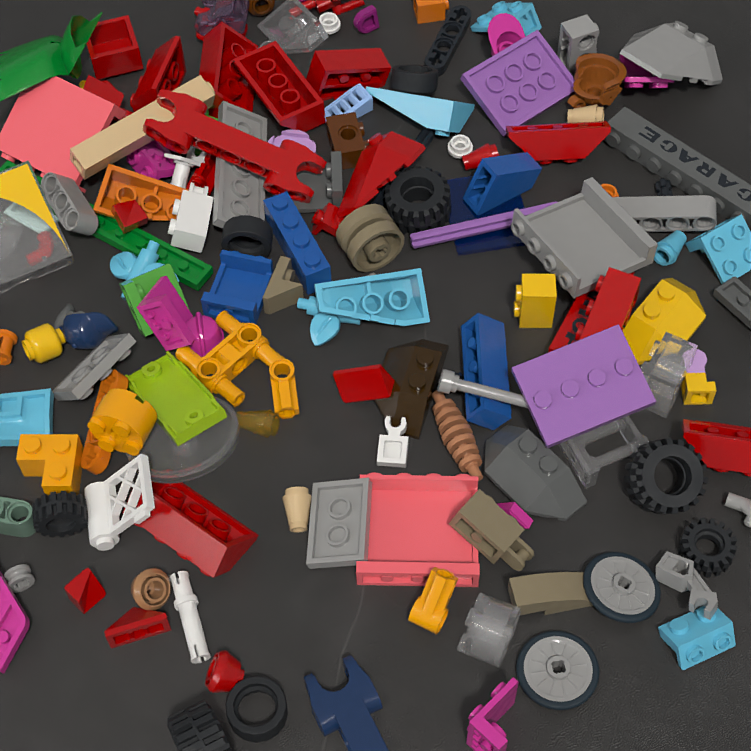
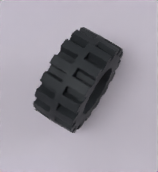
M55 491L50 492V495H41V498L35 499V503L32 504L35 531L41 533L42 536L49 535V537L53 538L55 536H59V538L65 537L67 534L72 536L75 535L74 532L80 533L82 528H86L88 524L86 499L81 494L76 495V492L72 491L70 493H66V491L56 493Z

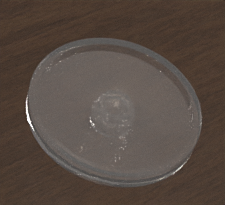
M214 397L224 408L227 418L180 446H177L159 424L155 422L150 435L138 454L148 456L151 481L168 484L186 482L200 478L221 466L233 454L241 436L240 424L234 409L226 401ZM126 453L129 462L137 457Z

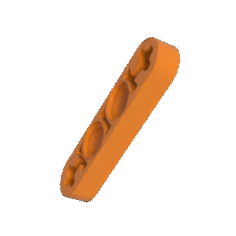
M113 370L109 376L101 381L93 413L109 390H127L128 378L117 370ZM89 429L80 464L83 469L98 475L108 466L111 452L104 451L98 446L99 440Z

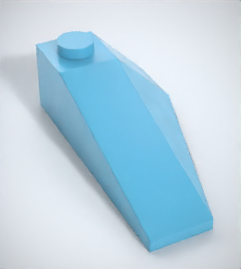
M366 86L369 94L422 126L435 129V134L449 137L450 132L460 133L475 104Z

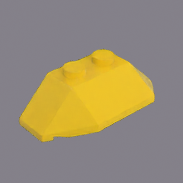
M666 278L657 284L632 314L623 330V334L638 365L647 361H656L676 356L706 319V314L693 289L673 278Z

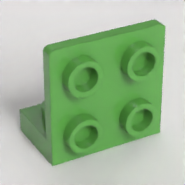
M165 264L119 283L138 330L145 337L153 334V331L136 307L160 277H168L188 307L170 264Z

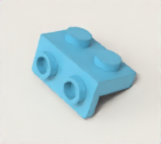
M702 606L696 609L694 613L689 612L658 627L660 637L676 652L678 666L682 670L688 669L736 645L733 622L721 610L717 609L711 620L704 618V609L706 607Z

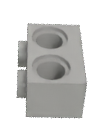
M587 14L561 23L557 56L570 73L576 72L575 64L579 56L597 53L596 45L600 34L599 28Z

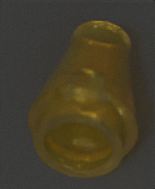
M271 409L238 411L235 418L237 428L248 430L266 438L270 435L275 436L280 424L279 414L273 413Z

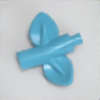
M150 240L147 248H142L138 257L131 252H121L113 256L110 261L112 274L116 278L127 281L163 266L164 264L156 263L159 258L156 252L160 244ZM122 292L121 298L126 301L124 294Z
M310 296L309 299L299 297L297 302V308L307 310L308 315L314 316L310 324V334L315 346H321L333 339L340 331L341 323L361 324L362 319L319 312L317 300L314 296Z

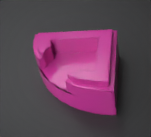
M515 502L497 503L508 515L513 516L524 529L530 528L534 520Z

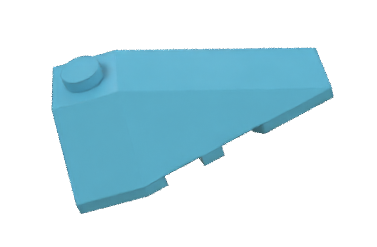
M421 268L314 284L318 311L322 313L402 327L430 322Z

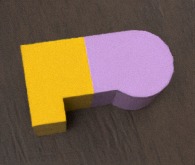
M692 348L685 351L679 366V378L684 405L712 404L717 391L715 381L707 382L705 373L707 357L699 349Z

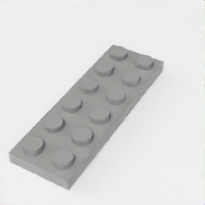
M222 101L218 107V121L267 142V118ZM216 157L213 225L223 228L226 221L240 215H250L265 221L263 200H265V188L263 183L266 178ZM245 236V237H248V238H251V239H254V240L258 241V239H256V238H253V237H250V236Z

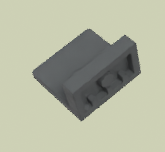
M341 151L331 152V162L326 163V169L323 170L322 174H315L309 171L296 173L299 181L314 191L310 203L293 200L299 213L316 212L318 209L322 210L329 202L340 207L343 199Z

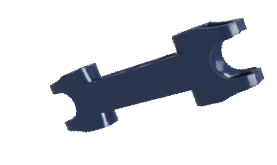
M351 655L343 658V666L349 681L340 691L330 692L323 689L312 673L304 677V683L312 706V714L324 737L339 731L348 751H389L371 717V714L383 709L380 697L370 677L360 668Z

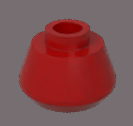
M226 650L217 652L209 665L205 679V685L212 693L230 692L238 682L243 680L245 671L241 669V662Z

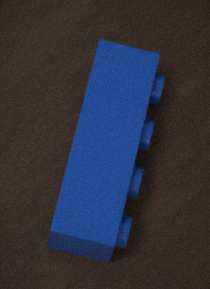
M286 191L263 200L265 219L271 226L273 234L285 256L291 258L292 268L295 270V274L307 295L315 292L314 284L331 282V267L288 192Z
M477 313L461 325L464 380L509 391L504 323ZM465 392L466 420L468 422L495 430L512 418L511 404Z

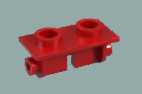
M207 153L204 158L205 163H201L200 167L196 168L186 189L189 190L191 182L195 183L194 186L202 188L208 186L207 196H210L215 186L216 156Z

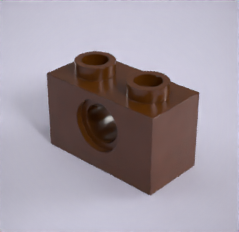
M355 112L326 117L327 136L331 151H341L342 170L355 168L361 152L369 145L368 140H363L362 137L365 136L363 122H358Z

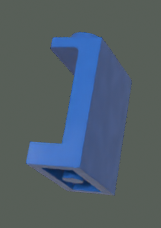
M221 250V264L210 292H204L201 298L203 314L216 318L220 312L226 310L241 323L256 324L263 307V295L274 272L272 260L263 256L242 254L238 251Z

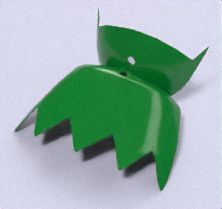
M100 12L91 21L81 15L72 16L63 37L50 35L0 52V54H3L0 56V101L55 76L69 75L72 78L78 79L82 69L81 54L103 12Z

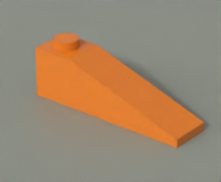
M108 164L93 210L96 213L115 219L111 212L113 205L136 200L147 214L148 220L170 221L171 218L176 219V215L172 214L175 199L180 200L182 191L189 190Z

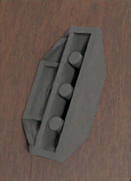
M506 425L486 440L484 474L525 513L545 518H557V520L566 522L587 505V500L570 468L549 448H546L545 444L529 429Z

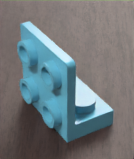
M521 1L513 3L497 2L492 6V10L487 14L479 16L477 22L470 27L472 32H488V26L492 18L498 14L507 13L519 20L525 37L542 28L533 3H522Z
M742 214L721 222L713 229L685 243L689 252L700 249L701 253H706L721 284L732 277L738 278L751 270V231Z

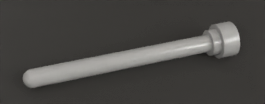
M442 370L437 389L439 392L449 394L450 392L455 393L458 390L528 408L521 394L459 379L460 376L455 375L454 371Z

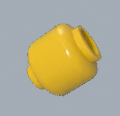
M48 323L28 330L25 333V340L21 341L30 361L35 360L37 363H45L60 356L63 351L62 344L66 343L60 328L54 329Z

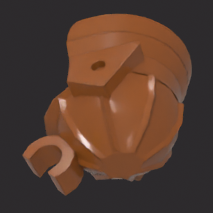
M589 53L579 56L575 64V82L573 83V89L576 94L572 95L567 102L574 108L585 107L586 104L610 106L622 90L619 85L626 77V67L618 59L606 54Z

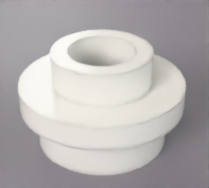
M331 12L323 13L317 21V28L323 34H334L341 27L339 18Z
M456 135L448 143V152L455 158L462 159L461 156L473 151V144L465 135Z

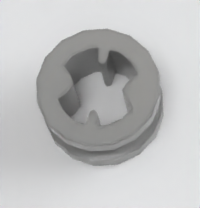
M27 564L16 565L4 574V578L13 593L27 590L35 582L30 566Z

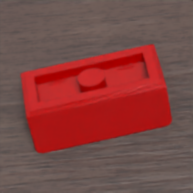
M381 364L333 372L334 380L344 403L389 398L395 382Z

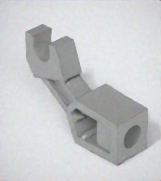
M666 551L656 565V579L658 582L681 593L690 591L689 611L694 613L698 606H705L704 618L711 620L718 609L716 592L710 590L695 570L694 561Z

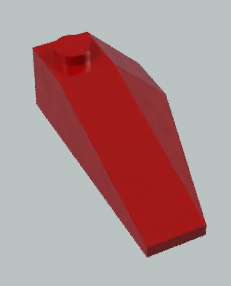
M393 131L384 135L377 133L369 138L367 141L369 145L360 154L338 209L337 215L339 218L349 215L355 209L364 206L379 193L378 188L397 177L395 172L403 166L405 168L409 167L426 149L425 146Z

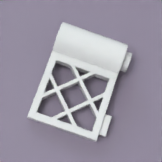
M138 455L104 482L91 483L85 487L84 495L87 504L88 533L91 546L101 551L112 549L119 542V534L134 523L140 524L150 517V512L155 509L147 455ZM139 468V474L136 479V482L134 483L132 481L134 479L137 469ZM122 481L119 492L116 494V485ZM130 487H133V490L127 503L125 502L127 494L129 492ZM142 493L143 504L136 508ZM122 507H125L122 519L120 520L119 515Z

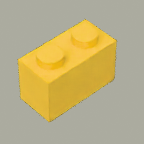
M522 274L521 285H516L515 287L516 301H514L513 308L514 317H519V328H552L557 298L555 274Z

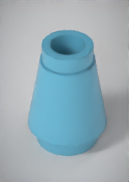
M676 230L659 241L654 260L662 266L675 263L687 240L686 235L682 231Z

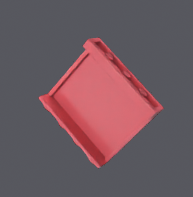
M57 76L49 78L20 92L0 132L1 157L13 163L18 159L22 161L20 166L28 164L32 173L36 169L42 171L40 174L42 178L48 172L72 178L81 192L85 193L86 189L79 186L83 177L70 160V148L109 127L113 117L122 120L126 111Z
M377 472L367 475L360 474V478H369L371 480L372 497L368 561H356L357 585L425 586L431 570L436 567L454 573L455 577L458 578L455 587H478L480 576L478 550L449 525L458 511L478 491V476H470L468 474L441 476L436 473L427 474L426 476L411 475L409 473L382 475Z

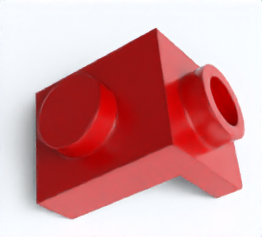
M329 202L322 210L318 209L313 215L311 222L314 225L311 233L317 235L323 229L336 237L338 226L346 216L339 218L337 215L339 207Z

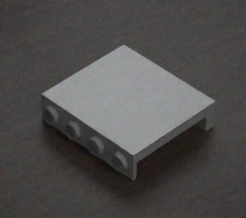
M593 177L584 180L581 193L524 216L518 208L514 209L511 223L514 235L523 241L528 250L542 262L548 272L555 274L561 287L567 290L573 298L594 290L600 275L606 276L609 267L629 274L652 264L658 246L652 237Z

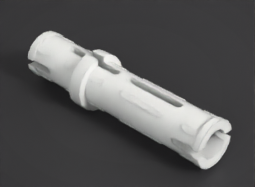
M178 571L179 578L176 577L175 573L169 577L176 599L173 602L174 607L180 614L191 656V663H202L201 657H204V660L207 661L211 658V655L208 651L197 610L198 598L193 594L189 573L187 571Z

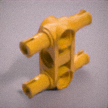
M224 310L218 314L215 320L217 325L229 334L224 340L203 357L199 356L189 346L178 348L175 356L190 369L211 393H219L234 407H237L245 399V393L231 381L256 359H260L270 367L273 361L284 357L269 346L268 339L262 335L258 325L254 323H241Z

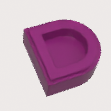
M373 5L362 9L356 14L354 26L359 32L366 34L380 27L377 10Z

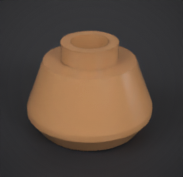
M156 568L142 571L131 583L132 597L142 609L157 610L166 604L171 594L169 577L165 572Z

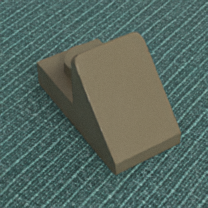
M284 256L279 258L263 295L264 312L266 314H272L296 304L299 297L304 298L303 285L293 282L295 270H292L291 258Z

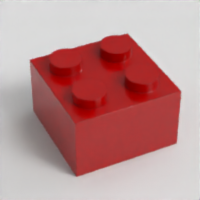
M129 15L98 22L86 44L96 79L99 80L143 69L139 46Z

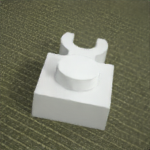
M387 416L385 418V428L388 435L379 436L377 466L406 468L409 437L401 436L407 430L406 418H401V425L399 427H392L391 417Z

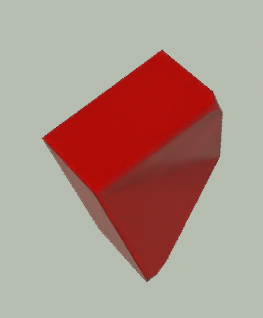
M136 200L117 203L112 206L111 212L123 234L148 222L147 214Z
M89 568L84 569L64 587L70 601L83 614L88 612L106 596L104 588Z

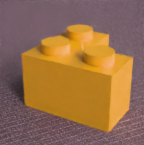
M20 434L16 461L23 475L26 477H43L41 486L47 495L55 491L56 493L61 491L70 493L72 491L76 492V495L79 494L83 469L80 463L84 449L79 435Z

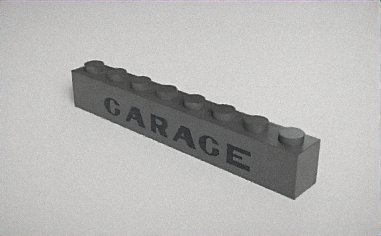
M623 107L608 121L611 126V132L604 141L610 146L626 154L630 159L637 161L652 173L665 178V180H670L671 185L676 186L689 196L707 195L716 199L717 213L724 218L730 219L742 214L751 231V185L627 107Z

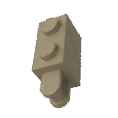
M480 489L449 523L450 526L493 564L501 558L514 570L521 571L525 567V561L531 560L534 556L532 548L519 537L525 529L519 525L513 516L508 515L500 508L492 497L486 495Z

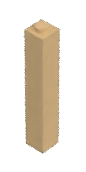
M201 75L173 90V92L188 94L201 100L208 108L213 106L214 88L208 81L205 82ZM155 100L70 148V160L85 180L108 167V164L115 163L153 141V138L143 132V125L146 119L168 122L174 116Z

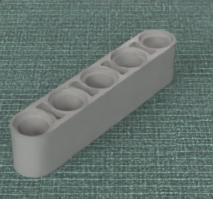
M711 196L612 197L646 232H669L676 230L708 231L717 225L716 199Z

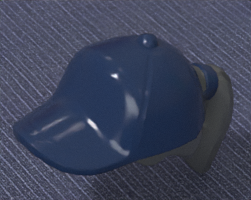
M67 303L57 316L54 324V329L60 328L65 340L74 349H94L106 337L119 331V328L105 314L99 312H75L74 306L71 303Z

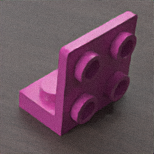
M160 277L136 308L166 351L191 345L195 337L186 322L193 315L168 277Z
M514 677L507 684L504 681L501 682L491 693L492 699L485 706L482 704L478 705L469 715L468 719L470 722L467 727L466 744L473 751H506L508 743L506 733L496 722L515 703L519 681Z

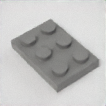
M130 333L106 337L52 391L56 400H83L88 397L94 390L92 386L98 380L101 381L109 376L113 371L111 367L131 353L130 347L136 340Z
M369 478L313 483L306 565L310 569L354 566L356 561H368L372 482Z

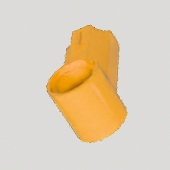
M276 359L269 368L275 417L282 419L293 418L299 414L295 368L288 359ZM281 374L288 375V376L285 377V378H279V377H277L278 375H281Z
M436 567L431 570L422 595L418 597L412 607L408 621L436 635L439 633L447 618L449 611L447 605L458 581L454 573Z

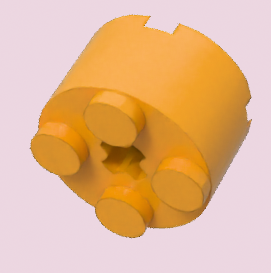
M111 389L101 399L87 426L99 440L98 446L104 451L113 452L116 450L137 456L157 420V413L153 406L146 400L143 404L136 400L137 394L131 391Z

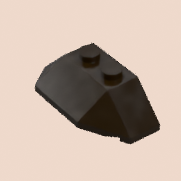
M421 339L388 349L382 367L395 380L389 398L375 399L374 401L384 419L387 416L391 417L392 427H399L401 425V418H406L407 430L402 436L420 439L433 399L432 393L436 389L449 345Z

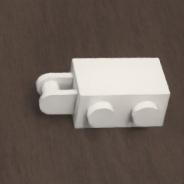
M191 182L189 191L183 190L181 199H175L172 214L176 215V219L171 218L168 234L172 235L171 246L201 253L207 235L214 197L207 196L208 186L202 188L194 186L195 183Z

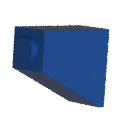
M528 152L482 158L463 196V200L476 215H481L532 189L542 167Z

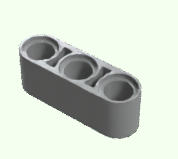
M46 173L41 180V191L63 227L76 233L92 235L98 227V217L76 182L72 178L56 173Z

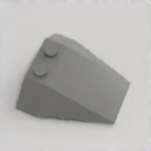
M679 21L665 23L634 34L620 52L624 57L662 79L681 81L683 77H689L691 83H697L699 79L706 85L721 84L723 80L715 46L707 42L708 38L700 33L693 34L688 31L689 27Z

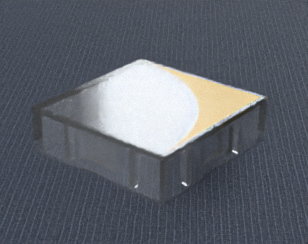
M29 160L0 171V293H3L23 281L42 277L74 263L73 254Z

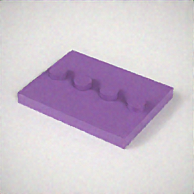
M538 30L465 72L460 78L503 137L507 136L506 126H522L576 93L573 89V83L575 82L573 76Z
M619 324L514 366L511 370L546 448L641 411L656 403V399Z

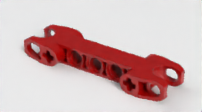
M160 89L157 95V103L169 110L174 118L168 122L146 119L143 125V132L159 142L163 147L180 154H187L190 146H193L266 178L263 187L274 195L287 191L292 200L310 203L314 191L309 186L300 182L296 173L309 171L315 174H322L327 162L321 156L311 151L308 147L289 139L283 140L280 147H277L206 116L208 107L197 98L184 93Z

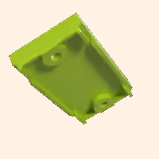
M169 351L166 352V355L144 365L133 374L125 375L128 378L127 389L137 394L135 398L142 404L146 400L153 406L157 413L156 422L177 446L182 445L227 418L224 408L215 400L212 393Z

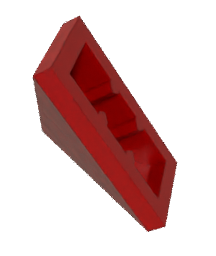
M132 607L104 632L110 648H115L171 631V627L166 613Z

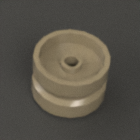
M378 204L364 205L355 209L343 219L336 231L337 242L346 252L353 266L362 272L375 271L386 266L396 258L404 246V235L393 222L386 209Z

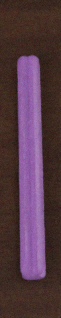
M558 202L520 209V211L526 216ZM514 211L410 234V243L416 249L510 228Z

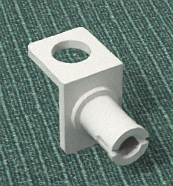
M190 146L186 158L165 153L164 157L172 159L176 163L170 184L186 189L190 168L194 166L200 167L201 163H205L204 158L207 152L202 151L196 157L194 153L195 147Z

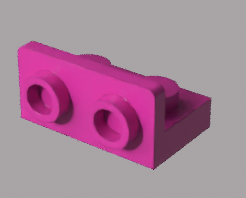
M156 140L149 142L126 157L127 162L136 173L157 180L172 177L176 165L174 160L164 157L165 153H172Z

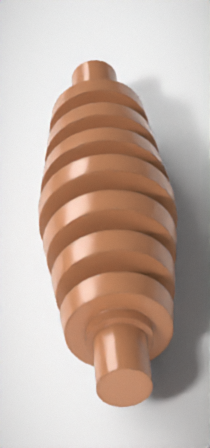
M437 390L434 391L432 397L436 404L432 410L434 416H436L435 420L439 426L438 430L442 436L443 444L462 472H468L470 476H478V481L482 480L483 475L479 469L482 459L470 425L452 399H446L444 393Z

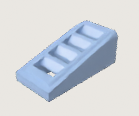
M360 83L355 85L325 108V124L326 117L332 114L340 115L355 112L357 118L372 111V96Z

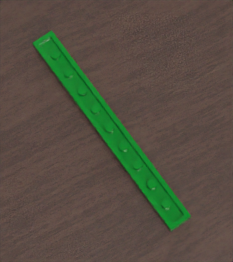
M7 160L0 167V174L20 166ZM32 173L50 213L56 215L41 191L42 178ZM95 212L98 217V227L92 236L123 252L134 253L136 257H138L142 248H147L150 240L157 242L160 245L156 252L159 255L156 263L170 264L181 283L199 291L214 273L213 267L139 228L123 234L116 219Z

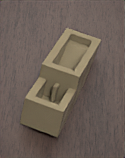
M553 572L509 578L508 592L515 616L543 611L544 615L593 606L584 590V572Z

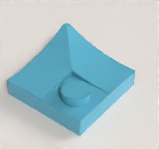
M51 388L0 394V447L18 446L20 434H53L54 394Z

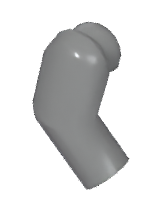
M729 492L724 506L746 514L744 524L751 528V500Z

